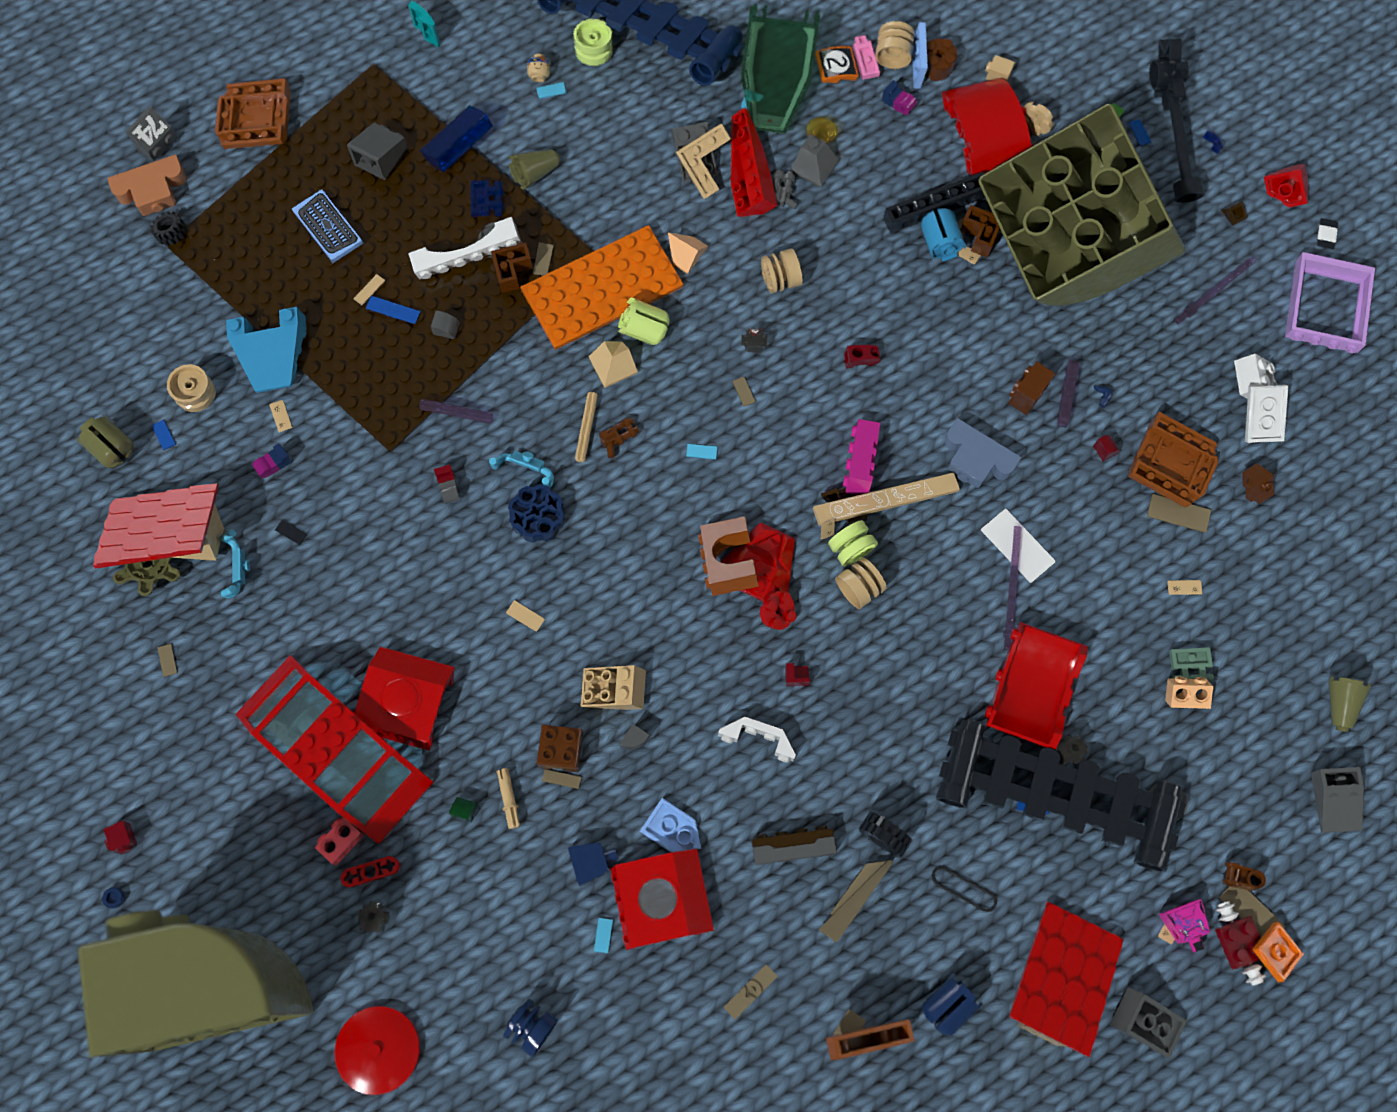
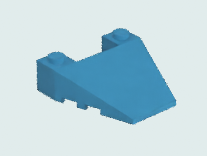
M298 307L279 310L280 327L253 332V325L244 317L226 320L227 338L256 393L292 387L298 366L297 359L302 351L301 344L303 338L306 336V318Z

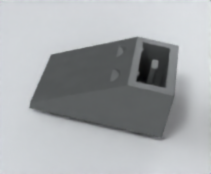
M707 122L672 129L670 132L675 154L683 147L709 132ZM712 151L702 157L701 160L713 177L718 175ZM676 155L683 183L692 181Z
M1361 768L1320 769L1312 772L1311 777L1321 833L1362 831L1364 785Z

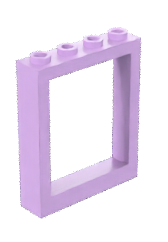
M1302 252L1295 263L1285 337L1291 338L1294 341L1309 342L1312 345L1328 346L1330 349L1346 350L1348 353H1358L1366 344L1375 268ZM1304 272L1359 284L1352 339L1296 327Z

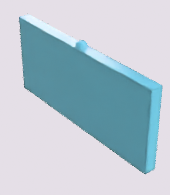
M564 82L537 87L539 99L566 94Z
M687 445L686 457L716 459V446Z
M598 919L594 946L595 952L608 953L610 938L612 937L613 920Z

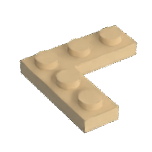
M722 123L676 152L703 199L719 190L701 158L730 140Z

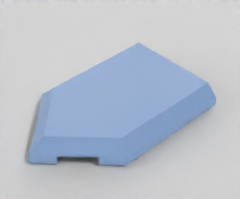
M662 798L640 832L669 852L701 849L696 820Z

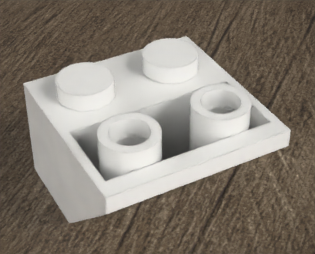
M1252 354L1234 361L1241 396L1248 399V386L1278 385L1276 380H1274L1273 373H1275V367L1273 363L1261 356Z

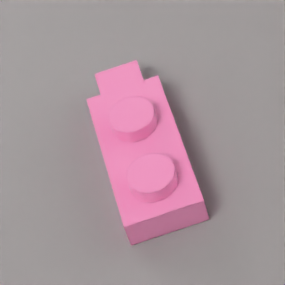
M865 35L855 37L853 49L862 80L879 77L880 71L871 41H867Z

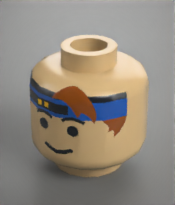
M535 54L534 57L528 59L527 75L534 82H544L550 75V61L544 58L542 54Z

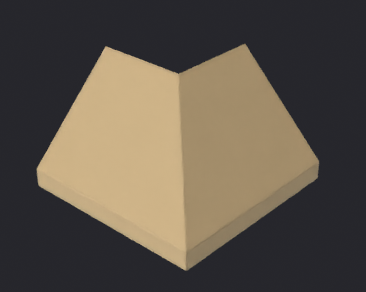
M604 341L589 356L604 388L638 373L630 350L622 341Z

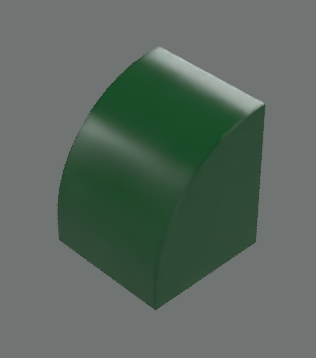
M456 797L449 815L472 822L478 803Z

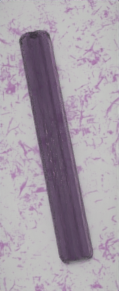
M421 399L419 404L420 409L485 423H492L493 413L426 399Z

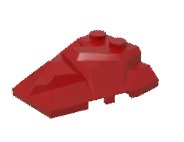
M760 522L749 533L751 543L737 545L721 563L733 564L753 559L759 586L739 591L763 601L764 604L765 600L763 599L769 592L782 591L789 593L795 538ZM777 606V610L775 612L779 613L780 609Z

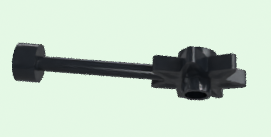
M1162 39L1158 41V59L1152 60L1150 64L1149 81L1151 87L1155 89L1154 97L1162 98L1163 110H1170L1181 180L1173 184L1175 202L1189 203L1205 196L1202 178L1192 177L1180 98L1186 95L1184 82L1188 79L1189 68L1188 62L1181 59L1182 39Z

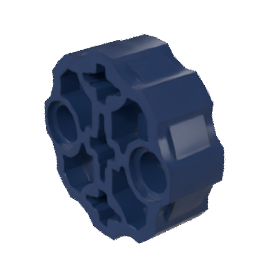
M540 484L535 487L525 486L518 491L515 498L510 500L508 506L509 521L515 533L522 536L525 541L532 543L541 540L549 541L555 537L559 529L563 528L565 522L563 502L560 496L551 491L548 486ZM527 495L533 496L529 501L523 500ZM550 501H552L557 506V509H555V507L551 505ZM517 518L523 522V527L517 523ZM543 527H550L548 532H541Z

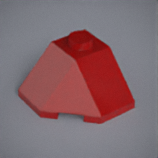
M1305 164L1286 167L1264 176L1267 194L1280 200L1285 206L1294 207L1308 203V178Z

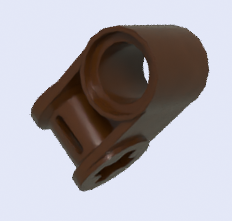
M1225 863L1227 869L1225 879L1222 880L1224 885L1248 891H1255L1265 885L1266 877L1261 871L1244 867L1237 863ZM1251 876L1256 878L1257 885L1251 883Z

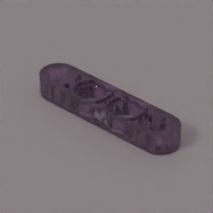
M1069 360L1067 363L1056 424L1059 427L1067 428L1069 423L1079 361Z

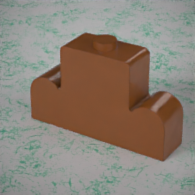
M910 1019L834 1034L826 1038L830 1060H839L915 1041Z

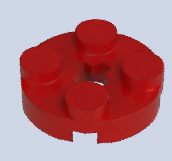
M772 591L764 597V604L760 607V617L764 625L774 630H783L791 622L795 621V605L791 594L782 591ZM777 606L780 609L779 614H776L775 612L777 610Z

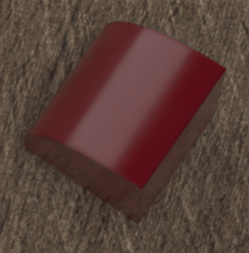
M1111 435L1100 437L1093 445L1102 462L1120 453V449Z

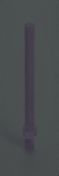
M1250 257L1195 303L1184 308L1183 312L1174 319L1175 323L1180 324L1188 317L1191 318L1196 314L1202 305L1256 262L1255 258Z

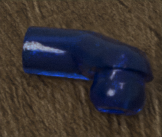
M1207 130L1202 138L1213 144L1211 147L1212 152L1219 154L1220 150H1223V143L1217 135Z

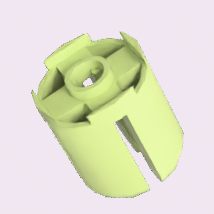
M629 298L627 303L630 305L626 308L624 314H621L618 327L621 329L618 332L647 344L657 345L667 333V327L670 322L668 313L635 298Z

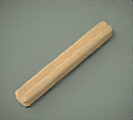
M588 392L575 455L577 462H585L598 397L595 392Z

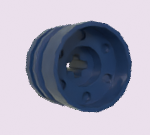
M528 999L515 1011L509 1020L503 1037L509 1039L515 1032L516 1034L511 1043L516 1044L523 1038L524 1042L521 1050L530 1057H534L554 1029L558 1019L549 1012L544 1013L540 1018L537 1017L540 1006L537 1005L532 1011H529L534 1001Z

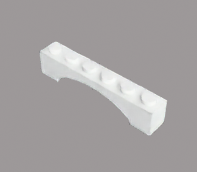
M512 217L495 222V227L484 238L459 250L432 252L428 251L425 247L408 253L414 273L419 279H427L433 274L447 272L450 268L464 266L467 262L481 260L484 256L490 255L493 250L521 244L522 242Z

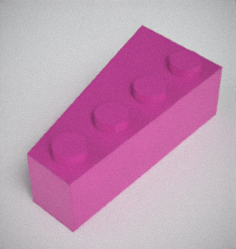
M858 419L857 425L852 426L851 437H854V441L849 444L848 453H851V459L847 458L845 469L849 470L848 476L844 475L843 486L846 487L845 494L858 496L870 491L877 451L875 447L877 446L880 423Z

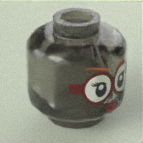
M747 329L745 335H742L741 346H745L746 352L762 353L764 348L767 349L768 334H765L763 329Z

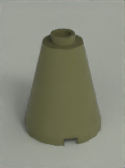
M552 149L512 154L509 156L512 162L509 164V169L515 183H520L522 185L520 188L525 190L558 167L560 157Z
M1330 676L1328 681L1331 722L1333 726H1336L1335 730L1348 732V729L1354 728L1371 689V683L1363 686L1364 681L1341 677L1334 681V677Z

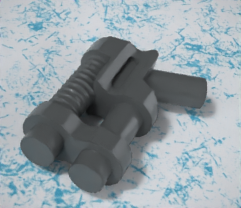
M777 170V173L774 174L773 187L777 205L784 207V204L796 209L798 203L789 198L793 194L792 183L795 182L794 173L791 171L784 174V171ZM781 182H785V187L780 186Z

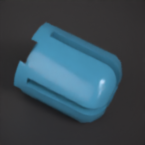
M941 208L937 209L945 238L941 234L934 211L928 213L922 219L921 228L931 258L933 260L934 258H941L942 261H947L957 257V252L963 247L966 249V243L954 212L950 209Z

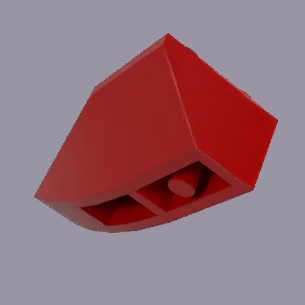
M746 108L734 114L731 121V188L738 217L765 214L778 206L768 162L756 128Z

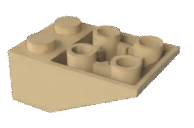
M635 665L584 668L581 707L621 710L644 709L646 670Z

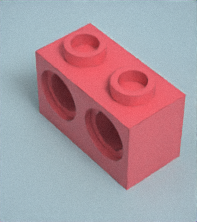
M344 817L337 819L332 824V829L329 833L323 834L317 840L318 844L314 847L335 866L365 836ZM345 827H349V835L343 838L341 835L342 830ZM334 842L335 850L332 853H328L327 846Z

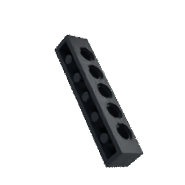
M984 172L885 208L883 220L890 234L921 223L922 219L932 211H934L935 217L939 216L937 209L946 208L953 211L985 199L986 197L979 184V178L984 175Z

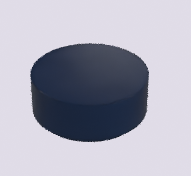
M116 887L107 889L102 896L103 904L108 908H119L125 901L124 891Z

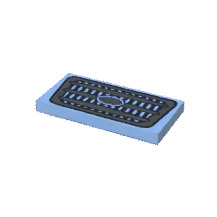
M323 190L318 191L292 208L295 215L333 263L363 244L360 237Z

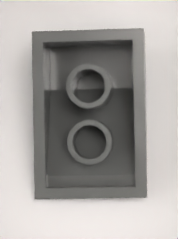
M1127 987L1110 1026L1170 1059L1187 1020L1145 994Z

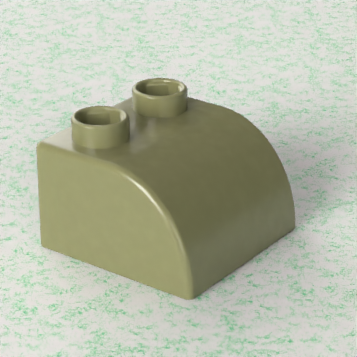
M1111 104L1102 106L979 178L980 187L1033 299L1041 304L1064 306L1094 299L1182 255L1186 250L1139 154Z
M146 910L108 919L105 922L107 939L83 944L78 949L89 1057L91 1058L153 1052L314 1013L307 985L295 963L275 943L252 932L190 923L188 915L162 917L159 910Z

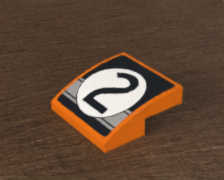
M831 47L815 52L822 82L838 83L840 79L856 80L858 78L851 47Z

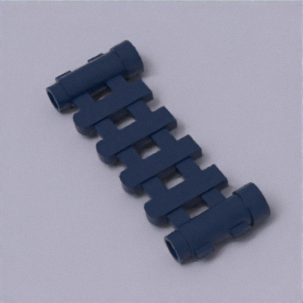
M537 0V2L546 13L556 14L565 6L567 0ZM572 0L576 2L575 11L590 18L595 12L607 17L606 25L621 32L626 26L638 31L636 39L647 45L652 46L656 41H660L668 45L667 54L677 59L683 60L687 55L694 57L695 59L689 67V72L693 80L703 86L712 84L718 77L720 70L725 72L730 66L731 60L729 59L732 55L738 56L743 50L744 45L740 44L743 35L736 26L729 25L719 33L708 29L709 22L707 19L694 16L691 20L679 16V8L670 2H664L661 6H658L648 0H617L621 3L615 7L606 3L607 0ZM640 11L651 17L645 21L636 15ZM671 25L681 30V32L675 35L666 29ZM700 39L709 43L706 49L697 45Z

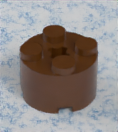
M950 39L927 41V71L925 75L933 81L945 80L953 72L957 59V50Z

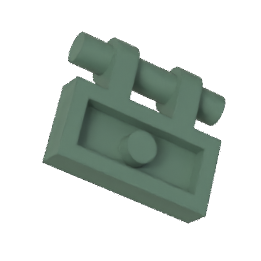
M1210 647L1171 649L1169 651L1171 669L1180 670V675H1173L1172 679H1175L1176 676L1187 679L1203 677L1208 681H1214V675L1206 674L1205 669L1213 667ZM1188 669H1197V674L1189 675Z

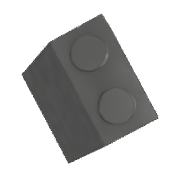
M376 123L370 125L347 145L356 166L383 180L387 178L407 149L405 138L400 133H394L386 126Z

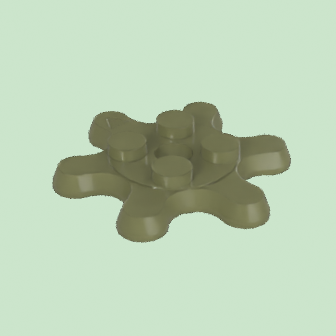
M171 557L150 560L153 561V566L148 568L143 567L147 561L126 564L122 570L114 573L113 581L123 585L131 580H136L138 582L139 594L149 596L152 594L153 584L157 583L158 580L166 579L170 582H176L180 577V572L178 569L170 566V561L173 559Z

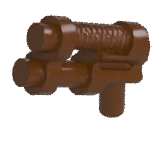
M631 417L628 419L624 418L618 424L599 433L601 443H603L604 448H607L608 458L615 457L614 445L624 444L623 441L630 437L635 438L637 433L640 432L637 426H631L634 424ZM623 428H626L628 430L620 435L617 432L622 430Z

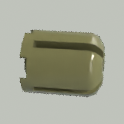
M106 415L97 419L91 417L79 428L82 432L79 435V440L76 438L77 442L104 467L112 469L122 465L124 462L101 440L105 438L127 459L130 458L134 450L132 440Z

